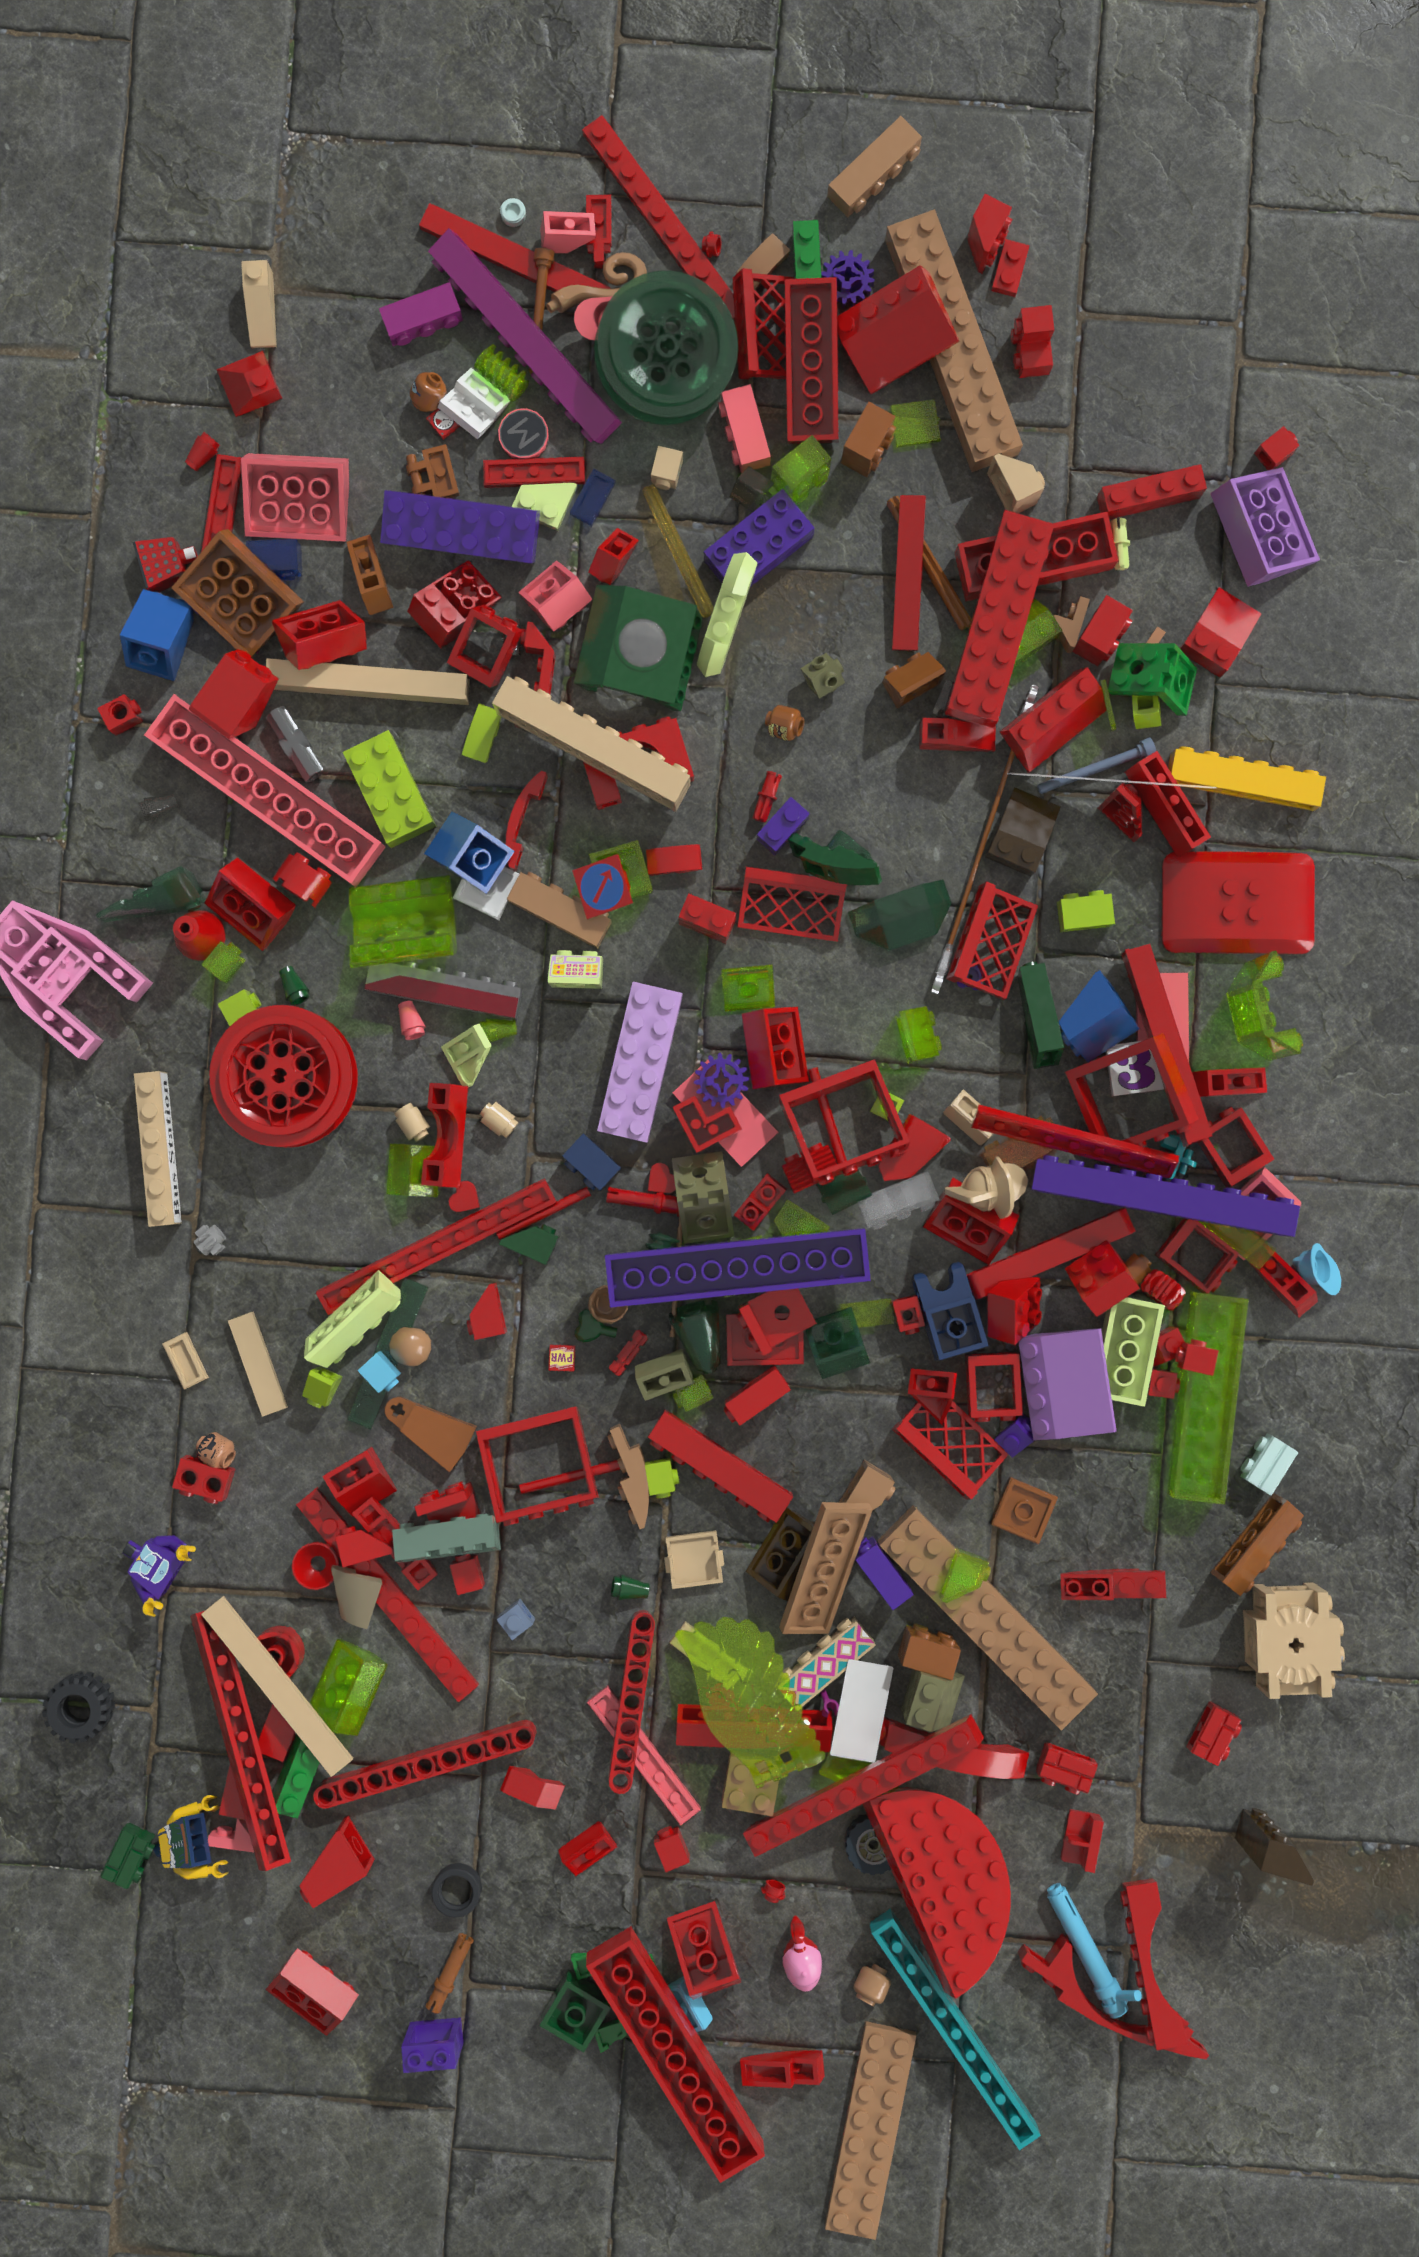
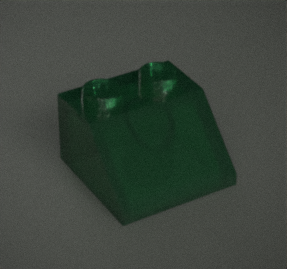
M852 1307L816 1318L814 1320L817 1324L806 1329L814 1360L822 1379L870 1364Z

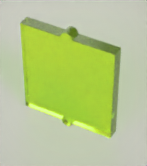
M935 399L891 405V412L896 416L894 426L897 427L895 430L896 447L940 442L938 426L940 418L937 417Z
M1105 679L1101 680V686L1111 731L1117 729Z

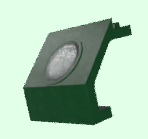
M597 585L574 684L590 692H597V688L616 690L656 701L672 711H681L704 614L697 610L698 605L628 586Z

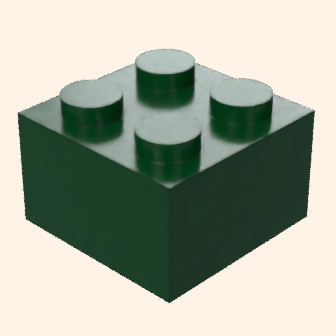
M568 1969L542 2012L539 2026L580 2051L585 2052L611 2006L599 1987L584 1978L577 1980L576 1973Z

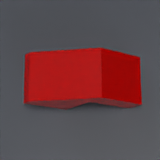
M509 1766L500 1790L535 1807L556 1810L565 1785L560 1781L539 1778L530 1769Z

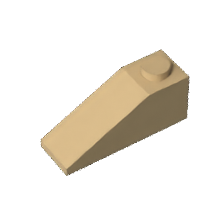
M267 260L242 261V282L251 348L277 347L273 272Z

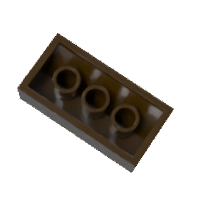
M1252 1808V1811L1243 1809L1235 1839L1257 1867L1263 1872L1313 1886L1314 1880L1296 1847L1289 1841L1288 1836L1281 1832V1828L1274 1824V1820L1267 1816V1812L1257 1808Z

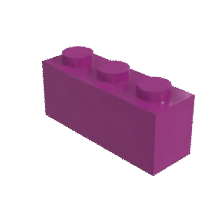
M450 282L379 308L393 346L406 345L412 339L420 336H431L436 330L444 327L453 328L463 321Z

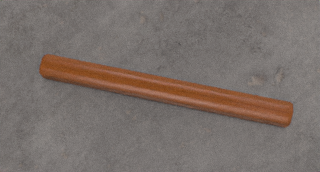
M894 496L887 501V506L899 525L900 497ZM924 540L923 568L959 629L964 630L970 626L972 619Z

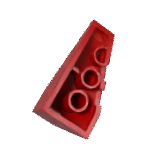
M1122 782L1100 804L1098 809L1132 842H1135L1142 836L1141 798L1138 796L1139 793L1135 787Z

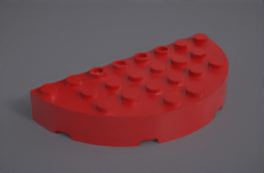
M912 1787L893 1788L863 1803V1806L942 1988L946 1994L956 1999L974 1986L987 1972L995 1960L1006 1935L1011 1907L1010 1882L1006 1863L995 1838L988 1828L974 1813L962 1804L944 1795Z

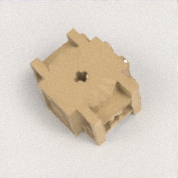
M1303 1583L1302 1586L1269 1587L1263 1584H1254L1252 1587L1253 1610H1243L1245 1662L1256 1671V1687L1269 1699H1280V1695L1307 1694L1332 1697V1689L1335 1688V1677L1331 1671H1342L1341 1662L1345 1660V1653L1340 1642V1636L1344 1634V1627L1340 1618L1330 1612L1332 1610L1331 1596L1328 1595L1326 1590L1315 1583Z

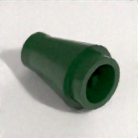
M293 966L281 969L279 975L286 1001H289L293 1006L307 1001L310 997L308 994L309 989L297 975Z
M620 1574L619 1577H613L611 1597H617V1600L647 1599L650 1586L649 1583Z

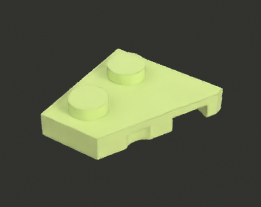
M480 1024L472 1026L441 1046L462 1086H468V1088L473 1086L491 1048V1044Z

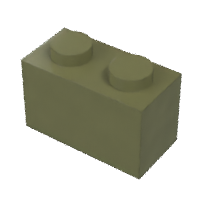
M683 1349L635 1366L636 1382L645 1401L693 1383L692 1370Z

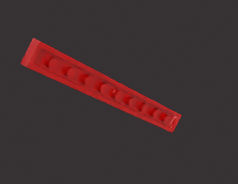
M601 115L582 129L583 136L728 334L736 329L733 292L604 116Z
M544 1178L317 1290L316 1295L327 1315H330L378 1270L392 1283L397 1282L556 1203V1198Z
M317 1487L297 1503L296 1506L340 1558L335 1537L341 1535V1529L350 1526ZM376 1558L347 1566V1568L355 1569L356 1574L381 1578L382 1585L376 1603L457 1702H460L478 1687L479 1683Z

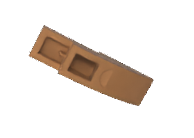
M621 1424L610 1428L611 1434L608 1435L612 1449H618L621 1458L617 1459L622 1473H628V1476L621 1478V1486L618 1487L622 1500H628L631 1507L628 1510V1514L632 1524H638L639 1529L645 1528L649 1507V1488L645 1470V1458L639 1443L631 1447L629 1446Z

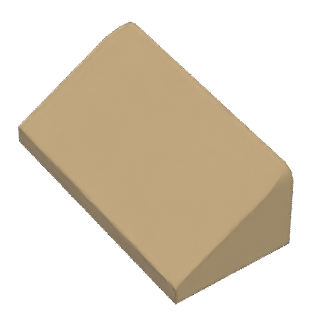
M963 1089L943 1113L978 1145H982L993 1133L971 1128L977 1107L981 1104Z

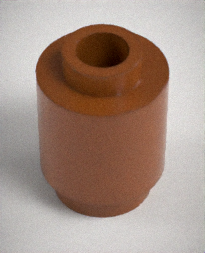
M1133 1253L1124 1262L1138 1285L1152 1271L1150 1269L1152 1263L1143 1254L1137 1256Z

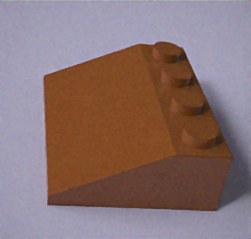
M229 529L219 531L172 586V589L236 650L240 649L249 653L251 658L276 634L272 620L294 614L304 603Z

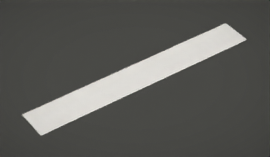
M1008 773V774H1014V775H1028V776H1042V777H1056V778H1071V779H1085V780H1099V781H1113V782H1128V783H1142V784H1156V785H1170V786H1185V787H1199V788H1213V789L1216 788V787H1211V786L1182 785V784H1168V783H1154V782H1140V781H1125V780H1111V779H1097V778H1082V777H1068V776H1054V775H1039V774H1025V773Z

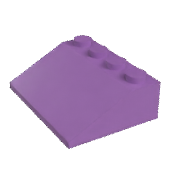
M1283 467L1230 479L1210 493L1247 587L1267 582L1320 560Z
M1101 1328L1031 1334L1019 1341L1033 1440L1061 1439L1116 1432Z

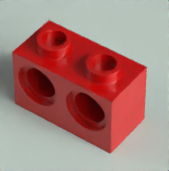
M185 1455L180 1458L172 1488L178 1489V1493L181 1495L193 1497L196 1494L203 1496V1500L206 1502L218 1504L219 1501L222 1502L228 1497L235 1468H214L201 1463L197 1457ZM187 1471H192L196 1475L195 1483H190L186 1479ZM212 1478L220 1481V1490H214L211 1487L210 1481Z

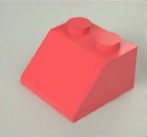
M557 560L518 592L541 621L553 632L563 627L567 620L577 612L582 611L592 600L578 577Z

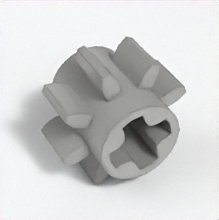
M203 1225L195 1232L198 1238L194 1240V1244L204 1255H208L211 1252L214 1256L225 1248L222 1242L226 1240V1237L216 1225H212L210 1228L208 1225Z

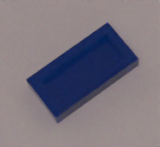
M593 468L570 510V515L592 527L613 490L616 480Z

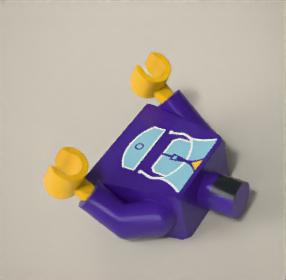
M175 1535L150 1538L144 1543L143 1547L130 1540L122 1554L134 1560L128 1570V1574L131 1576V1582L143 1603V1613L145 1615L155 1617L154 1607L157 1609L163 1608V1604L156 1601V1598L160 1599L166 1594L185 1561L192 1560L188 1557L190 1554L188 1551L195 1552L196 1550L195 1546H188Z

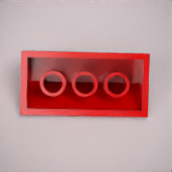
M1088 667L1078 669L999 731L1028 773L1107 711L1102 687Z

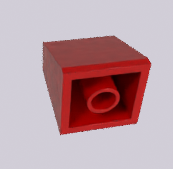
M240 649L231 651L223 656L191 703L189 710L226 738L231 739L256 728L279 678L273 675L268 667L254 661L249 653Z
M349 1815L337 1827L300 1884V1894L306 1903H310L312 1908H315L367 1876L375 1860Z

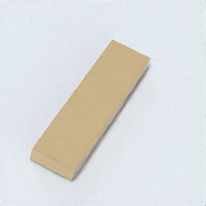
M254 1311L228 1320L262 1417L287 1408L286 1400Z

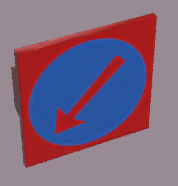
M618 854L572 870L587 919L633 904L629 891L631 889Z

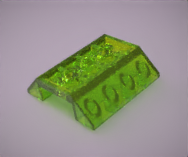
M450 875L349 888V908L353 917L354 945H349L350 968L451 956L457 953L456 914ZM428 931H435L433 935H425ZM378 937H385L383 941H374Z
M1277 951L1269 952L1244 963L1226 993L1238 1043L1268 1061L1301 1054V1048L1303 1047L1302 1037L1300 1033L1296 1032V1028L1279 1032L1274 1031L1276 1020L1273 1012L1269 1011L1267 1002L1270 1001V995L1267 987H1263V983L1283 976L1284 964L1281 956L1277 955Z

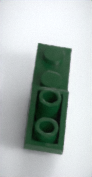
M795 832L788 838L793 856L802 860L805 872L827 881L847 885H879L882 882L879 865L870 858L866 859L858 855L853 849H846L838 845L832 851L827 846L822 847L814 843L809 837H803Z

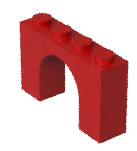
M664 717L658 719L656 724L646 727V724L637 725L632 728L631 732L625 734L619 731L620 738L626 741L629 738L637 741L643 747L649 748L665 757L664 762L672 766L674 763L683 766L688 770L687 774L690 775V782L694 781V774L676 718ZM583 762L597 809L600 810L622 803L616 780Z

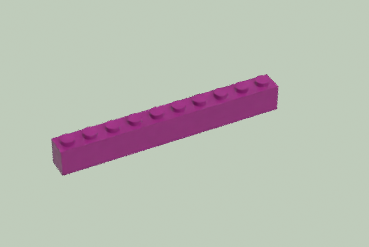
M448 228L428 250L434 258L431 262L440 272H447L450 276L448 279L450 284L458 292L462 289L467 295L465 301L475 311L478 308L483 313L481 319L489 328L493 329L495 327L500 333L498 336L499 340L507 348L512 346L517 352L514 355L515 358L524 367L528 365L533 370L531 376L539 385L545 384L550 390L547 393L557 405L560 402L567 409L564 412L565 415L574 424L578 422L583 427L581 433L590 442L594 440L602 444L621 425L622 421L464 241Z

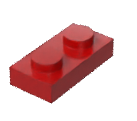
M1005 239L991 291L1016 297L1030 245Z

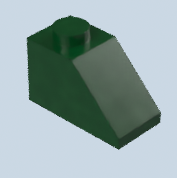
M542 1224L541 1228L535 1226L501 1239L499 1244L547 1265L560 1236L555 1234L556 1229Z

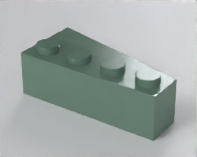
M490 1513L476 1515V1518L466 1519V1517L450 1518L449 1522L440 1523V1520L425 1521V1525L415 1526V1523L400 1524L399 1529L392 1530L394 1557L398 1563L501 1550L499 1524L496 1523L495 1517Z

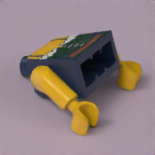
M207 1795L199 1804L194 1802L177 1808L167 1820L166 1826L159 1830V1842L155 1844L154 1853L157 1857L162 1858L164 1868H173V1871L184 1879L206 1878L209 1874L216 1878H221L229 1873H221L218 1870L219 1865L228 1863L226 1860H220L213 1866H208L211 1863L205 1817L204 1813H200V1811H217L220 1806L216 1805L211 1808L208 1806L209 1801L217 1798V1796Z

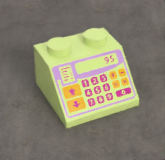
M558 950L557 955L550 956L548 983L551 987L602 989L603 958L602 956H597V952L582 951V955H572V951Z

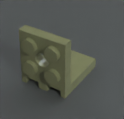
M722 1151L672 1158L684 1244L734 1237ZM699 1174H704V1175H705V1176L702 1177V1178H696V1177H695L696 1175H699ZM705 1217H710V1218H711L710 1220H707V1221H702V1220H701L702 1218H705Z

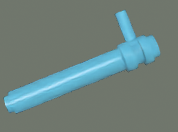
M1060 1883L1051 1885L1047 1889V1898L1090 1977L1097 1998L1102 2000L1101 2005L1104 2012L1109 2014L1111 2018H1118L1124 2015L1129 2009L1127 2006L1128 2001H1140L1142 1998L1141 1992L1139 1990H1121L1117 1979L1112 1977L1066 1888L1061 1886Z

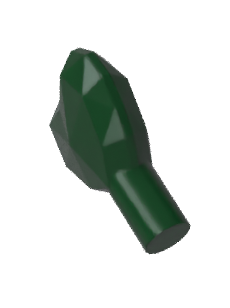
M588 1309L579 1313V1326L575 1329L574 1333L578 1341L583 1343L597 1339L600 1335L616 1337L618 1328L603 1325V1323L597 1321L591 1315Z

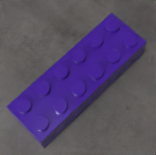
M385 490L380 543L534 563L536 559L540 510Z

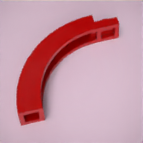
M884 1716L879 1744L885 1747L884 1750L894 1753L932 1733L910 1727ZM980 1744L937 1767L982 1777L1019 1779L1024 1778L1029 1752L1009 1744Z

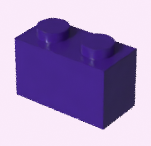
M790 797L759 831L756 840L776 856L788 842V838L794 832L796 833L809 819L810 813Z

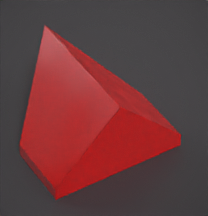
M911 1369L908 1394L918 1401L941 1425H943L954 1400L957 1373Z

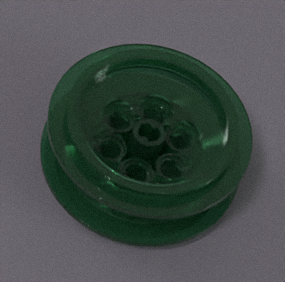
M676 271L649 272L623 285L610 299L603 312L594 345L597 373L609 397L627 414L643 422L655 425L685 423L697 418L711 408L729 383L735 369L738 354L736 327L724 301L706 283L691 275ZM667 322L675 323L678 331H668L665 324ZM649 327L653 331V336L645 337L641 333V328ZM691 342L695 347V351L687 352L683 348V343ZM662 348H667L669 350L668 353L662 352ZM635 352H642L646 357V361H636L633 354ZM679 366L684 367L688 375L686 377L678 376L675 368ZM654 371L661 373L663 381L655 382L651 378V373Z

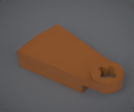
M401 1396L392 1398L385 1406L386 1417L399 1427L405 1436L448 1472L453 1469L466 1451L477 1428L476 1425ZM403 1404L402 1410L405 1411L404 1415L399 1414L395 1416L393 1414L394 1409L391 1408L392 1405Z

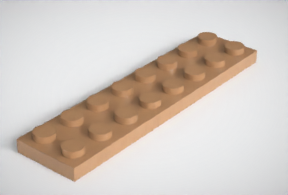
M865 2021L825 2220V2230L876 2240L916 2040L915 2031Z

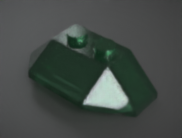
M944 880L920 884L871 901L849 911L848 915L856 937L890 951L937 935L952 903Z

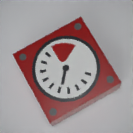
M439 408L426 418L427 422L442 440L460 427L459 424Z

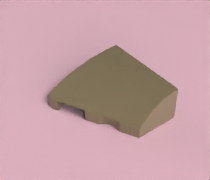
M332 1565L331 1571L341 1619L354 1626L368 1629L382 1585L381 1578L356 1574L355 1569Z

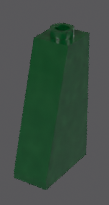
M1029 962L1019 967L1017 978L1033 1068L1038 1069L1059 1065L1064 1044L1045 963Z

